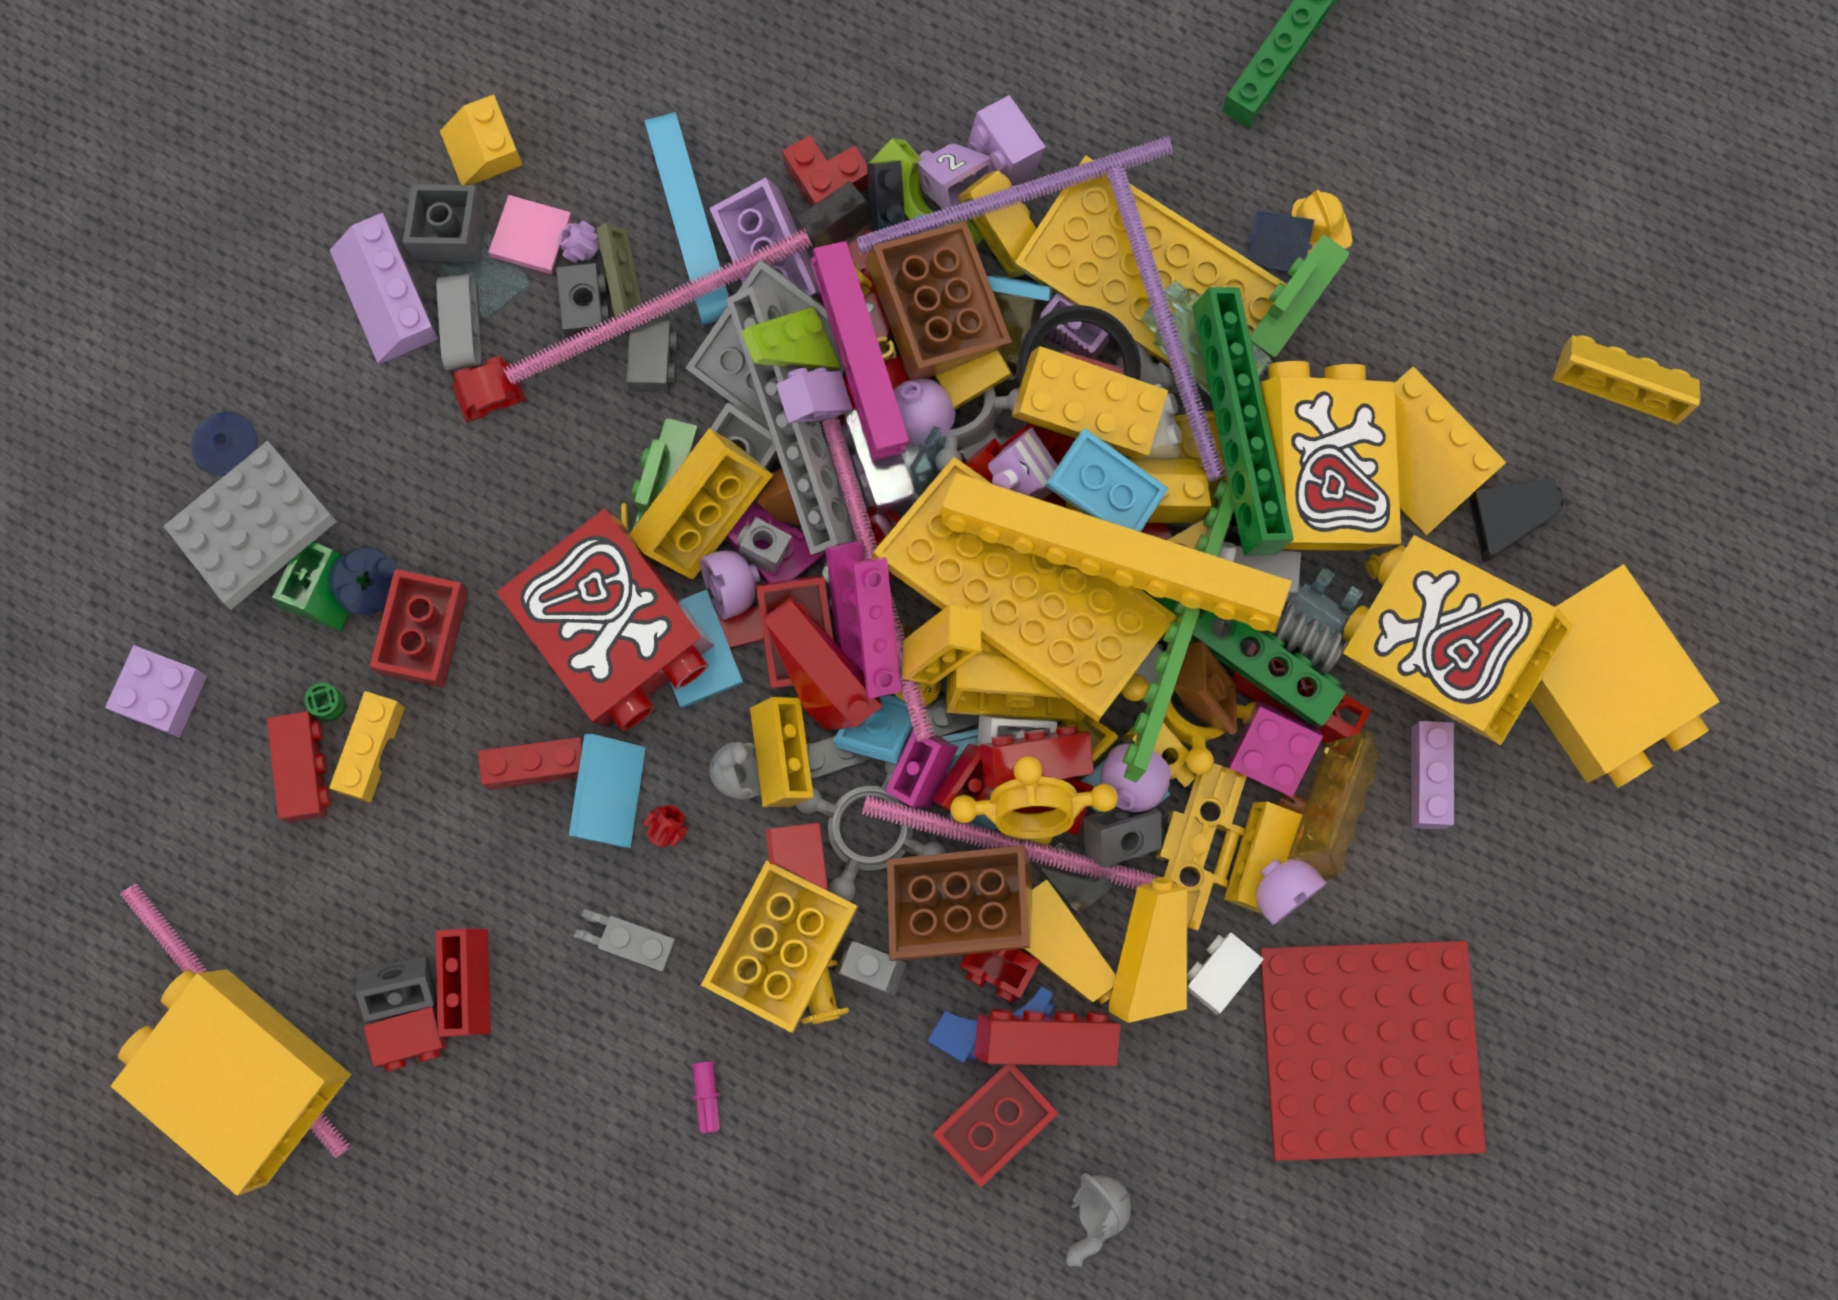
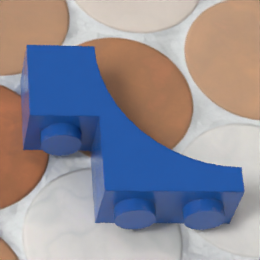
M1041 986L1035 996L1025 1006L1012 1013V1015H1023L1024 1010H1037L1044 1012V1016H1049L1055 1005L1049 1001L1053 993ZM945 1010L927 1042L961 1063H964L966 1058L973 1061L975 1058L977 1020L961 1018Z

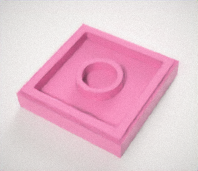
M508 195L488 252L489 257L552 275L561 250L558 238L562 229L570 223L572 218L571 212Z

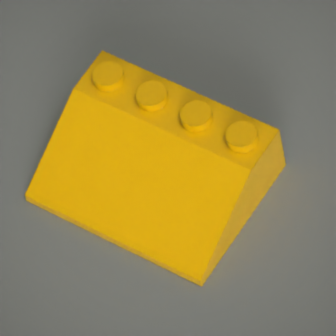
M1413 366L1394 383L1400 510L1427 536L1476 490L1491 479L1505 465L1506 461Z
M766 860L701 986L793 1033L858 906L777 865L770 864Z

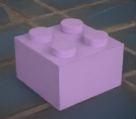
M1010 95L977 112L967 142L969 149L990 156L993 171L999 170L1001 174H1004L1010 180L1014 187L1016 185L1020 186V184L1035 176L1045 150V145Z
M133 645L105 708L180 738L207 675L195 668Z

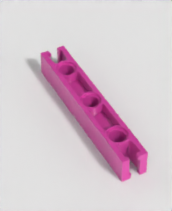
M844 241L814 248V257L811 259V265L872 461L903 454L906 451L905 445H908L909 438L847 242Z

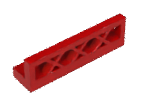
M1254 642L1250 645L1245 656L1252 657L1253 654L1256 655L1257 648ZM1276 659L1270 660L1268 664L1269 672L1275 677L1284 675L1285 667L1283 663ZM1237 672L1233 673L1231 678L1235 682L1238 693L1254 702L1260 700L1303 720ZM1305 679L1299 680L1297 691L1304 697H1310L1309 693L1313 692L1312 684ZM1344 695L1324 725L1319 728L1323 735L1321 741L1340 753L1345 754L1355 742L1371 709ZM1349 709L1359 715L1354 727L1341 719L1338 710Z

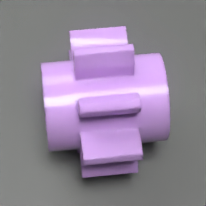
M583 220L580 224H567L562 229L558 238V243L561 245L560 249L564 251L562 256L574 263L578 259L582 262L590 260L596 254L599 247L598 235L594 233L595 228Z

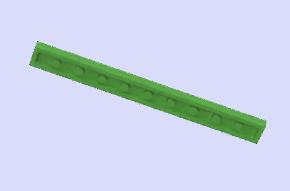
M1228 477L1225 480L1220 478L1214 489L1212 497L1216 498L1217 501L1215 507L1211 506L1205 516L1203 525L1208 527L1205 536L1200 535L1194 548L1216 557L1219 555L1234 510ZM1179 601L1176 602L1174 612L1178 613L1176 622L1170 623L1164 637V641L1168 643L1166 652L1159 654L1154 666V671L1158 672L1155 683L1151 681L1144 695L1143 701L1148 703L1146 711L1139 714L1133 728V732L1138 734L1135 744H1129L1122 763L1127 765L1123 777L1136 783L1147 771L1200 612V608L1191 609L1182 605Z

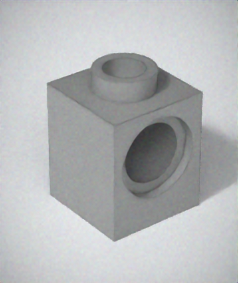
M756 517L751 527L747 525L743 527L736 543L740 544L739 554L746 561L754 563L756 566L774 575L790 548L792 536ZM757 540H765L770 544V547L762 550L758 549L753 543Z

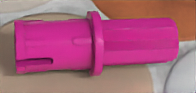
M714 1061L692 1064L696 1095L692 1096V1100H696L699 1131L701 1133L717 1132L720 1129L717 1097H720V1093H716Z

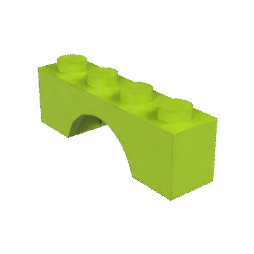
M892 138L869 163L900 160L902 165L904 214L909 219H913L918 215L934 214L925 203L921 194L917 165L922 159L906 140ZM967 217L968 228L975 246H977L984 238L974 222Z

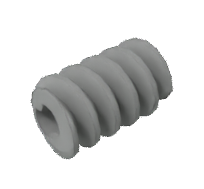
M1290 604L1275 630L1276 637L1283 642L1285 640L1288 641L1286 651L1289 653L1299 647V654L1305 657L1311 654L1312 667L1320 661L1324 662L1322 673H1327L1335 665L1349 640L1340 645L1341 633H1336L1331 638H1328L1330 627L1327 625L1317 631L1318 620L1316 618L1305 624L1306 612L1302 611L1294 617L1295 606Z

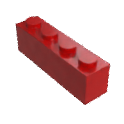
M991 1009V1015L978 1014L974 1057L987 1064L1117 1066L1121 1024L1108 1019L1107 1013L1089 1011L1087 1012V1017H1076L1077 1013L1056 1011L1055 1016H1044L1045 1013L1042 1011L1024 1010L1023 1015H1012V1011Z

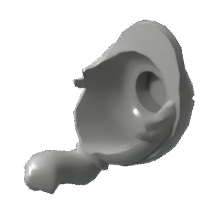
M727 743L718 749L711 759L709 766L710 778L716 789L723 795L736 800L761 796L756 752L753 750L755 746L752 743Z
M1087 1173L1081 1176V1187L1073 1198L1074 1203L1071 1207L1076 1208L1079 1206L1080 1220L1087 1231V1237L1069 1247L1066 1253V1263L1068 1266L1082 1267L1085 1258L1099 1252L1105 1239L1117 1235L1127 1225L1131 1214V1202L1126 1188L1118 1180L1104 1175L1090 1176Z

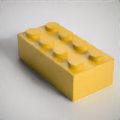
M1039 346L1030 354L1011 417L1075 439L1081 430L1086 428L1120 454L1138 460L1149 456L1168 390Z

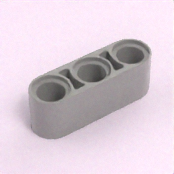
M472 274L438 277L436 289L441 358L444 368L446 370L479 367L481 365V343L477 289Z

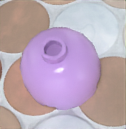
M927 378L905 381L894 389L897 404L909 438L908 445L924 446L930 444L931 438L936 437L938 434L943 437L954 424L956 412L951 398L939 383Z
M727 550L714 552L700 559V569L706 589L710 588L714 597L712 599L713 605L722 620L739 615L753 604L757 593L756 583L760 582V575L754 563L748 565L742 555Z
M1129 744L1118 745L1110 750L1100 774L1101 784H1109L1117 791L1118 802L1116 807L1134 813L1146 812L1158 805L1163 799L1170 785L1171 769L1167 762L1158 753L1153 751L1147 771L1137 783L1126 779L1123 776L1127 765L1122 763Z
M1276 859L1261 871L1264 878L1257 886V904L1266 919L1272 925H1275L1322 889L1327 882L1311 864L1294 859L1281 864Z

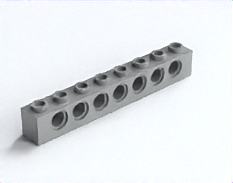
M751 286L726 298L810 554L826 553L825 547L857 541L854 534L855 531H853L854 527H852L853 523H851L852 519L849 518L848 507H846L847 503H845L843 491H841L842 488L840 487L820 422L788 423L776 384L788 379L787 374L793 370L800 369L801 366L788 365L781 367L756 364L740 331L747 327L784 316L775 286Z

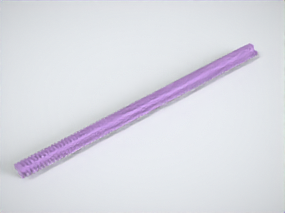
M1169 136L1167 138L1163 137V139L1159 138V141L1156 139L1155 142L1144 143V146L1140 145V147L1136 146V148L1125 149L1121 153L1117 152V155L1113 153V156L1101 157V159L1098 158L1097 160L1090 161V163L1086 162V165L1082 163V166L1070 167V169L1067 168L1066 170L1059 171V173L1055 172V175L1039 177V179L1036 178L1035 180L1028 181V183L1024 182V185L1012 186V188L1009 187L1008 189L1000 190V192L996 191V193L993 192L992 194L985 195V197L981 196L977 200L965 201V203L953 205V207L950 206L949 208L941 209V211L938 210L934 214L922 215V217L914 218V220L910 219V221L898 223V225L895 224L889 228L886 227V229L882 228V230L879 229L873 233H867L856 238L859 253L861 255V252H863L864 255L865 251H867L868 254L869 249L871 250L873 245L936 229V227L940 228L943 225L948 226V223L949 225H952V222L956 224L955 221L959 223V220L963 222V219L967 221V217H969V220H971V216L975 219V215L978 218L979 213L981 216L983 212L986 215V211L990 214L991 209L993 212L995 211L994 208L998 211V207L1002 210V206H1004V209H1006V205L1009 208L1010 203L1012 206H1014V202L1018 205V201L1021 204L1022 199L1024 202L1026 201L1025 198L1029 201V197L1033 200V196L1035 195V198H1037V194H1039V197H1041V193L1045 196V192L1048 195L1049 191L1052 194L1053 189L1055 192L1057 191L1056 188L1060 191V187L1064 190L1065 185L1066 188L1069 187L1068 184L1072 187V183L1076 186V182L1079 185L1080 180L1082 183L1084 179L1087 182V178L1091 181V177L1095 179L1097 175V178H1099V174L1101 177L1104 176L1103 173L1106 176L1111 168H1116L1119 165H1124L1123 167L1126 169V165L1128 168L1131 167L1130 164L1132 167L1137 166L1138 162L1139 164L1142 163V160L1145 163V159H1147V162L1150 159L1153 161L1154 158L1156 160L1157 155L1159 158L1161 154L1164 157L1165 153L1168 156L1170 152L1171 155L1173 153L1171 139Z
M1119 165L1108 171L1109 182L1113 186L1114 197L1118 201L1117 204L1119 205V212H1121L1120 215L1123 216L1121 219L1124 220L1125 230L1128 231L1126 234L1129 235L1130 246L1134 250L1133 253L1135 254L1134 257L1136 258L1135 261H1137L1138 269H1140L1142 283L1145 284L1144 288H1147L1145 289L1148 292L1146 295L1149 296L1150 307L1154 311L1155 322H1157L1156 325L1159 327L1158 330H1160L1159 334H1162L1160 337L1163 338L1162 342H1164L1166 356L1169 357L1168 361H1171L1169 364L1172 365L1170 368L1173 369L1172 372L1174 373V380L1177 381L1175 383L1178 385L1179 395L1182 396L1181 400H1184L1182 401L1185 404L1183 407L1186 408L1187 419L1190 420L1188 422L1191 424V431H1193L1192 435L1196 439V446L1199 447L1197 450L1200 451L1199 455H1202L1200 458L1203 459L1201 462L1204 463V470L1207 471L1205 474L1208 475V482H1213L1226 475V473L1222 474L1225 469L1221 470L1223 465L1219 466L1222 461L1218 462L1221 457L1217 458L1220 454H1216L1218 449L1214 450L1217 445L1213 446L1216 442H1212L1214 438H1210L1213 434H1209L1212 430H1208L1210 426H1206L1209 422L1205 423L1208 419H1204L1206 417V414L1203 415L1205 410L1201 411L1204 406L1200 407L1202 402L1199 403L1201 401V398H1199L1200 394H1198L1199 391H1195L1197 387H1193L1196 386V383H1192L1195 379H1191L1194 375H1190L1192 371H1189L1191 367H1188L1190 363H1187L1186 351L1182 352L1185 348H1181L1183 347V344H1180L1182 340H1179L1181 336H1178L1179 332H1177L1176 321L1173 319L1174 317H1171L1173 314L1170 313L1172 309H1169L1168 297H1166L1167 294L1163 290L1164 286H1162L1163 282H1161L1159 270H1157L1158 267H1155L1153 251H1151L1152 248L1148 244V236L1145 235V228L1143 229L1144 225H1142L1143 221H1141L1139 216V209L1137 210L1138 206H1136L1134 201L1135 198H1133L1134 194H1132L1133 191H1131L1128 176H1126L1124 171L1125 168H1122L1124 165Z

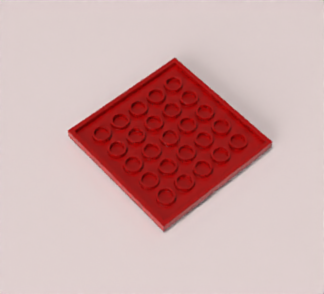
M1468 941L1259 949V956L1264 959L1260 963L1273 1161L1486 1153Z

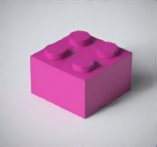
M1257 700L1228 758L1229 767L1293 797L1323 735L1319 728L1316 729L1303 720Z

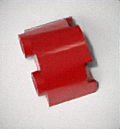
M502 356L492 357L486 360L483 366L473 370L471 368H464L453 374L455 382L452 384V388L465 423L487 416L495 409L508 408L526 401L520 382L517 381L516 384L513 383L512 385L507 378L504 369L507 370L506 366L510 369L511 363L504 362Z
M1015 949L966 954L960 967L968 972L965 976L967 980L982 988L987 982L997 988L995 993L997 996L1013 1004L1016 998H1021L1040 961Z

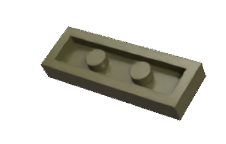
M605 223L596 227L599 238L598 246L602 253L605 279L608 283L611 297V309L614 317L616 315L620 318L619 313L623 317L622 312L627 315L626 310L631 313L630 308L635 311L634 307L638 310L637 305L642 308V300L627 229Z

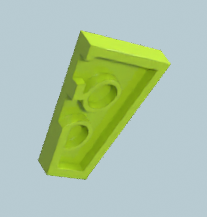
M814 306L749 326L740 331L756 364L781 367L796 365L801 366V368H807V370L826 368L827 372H833L841 368Z

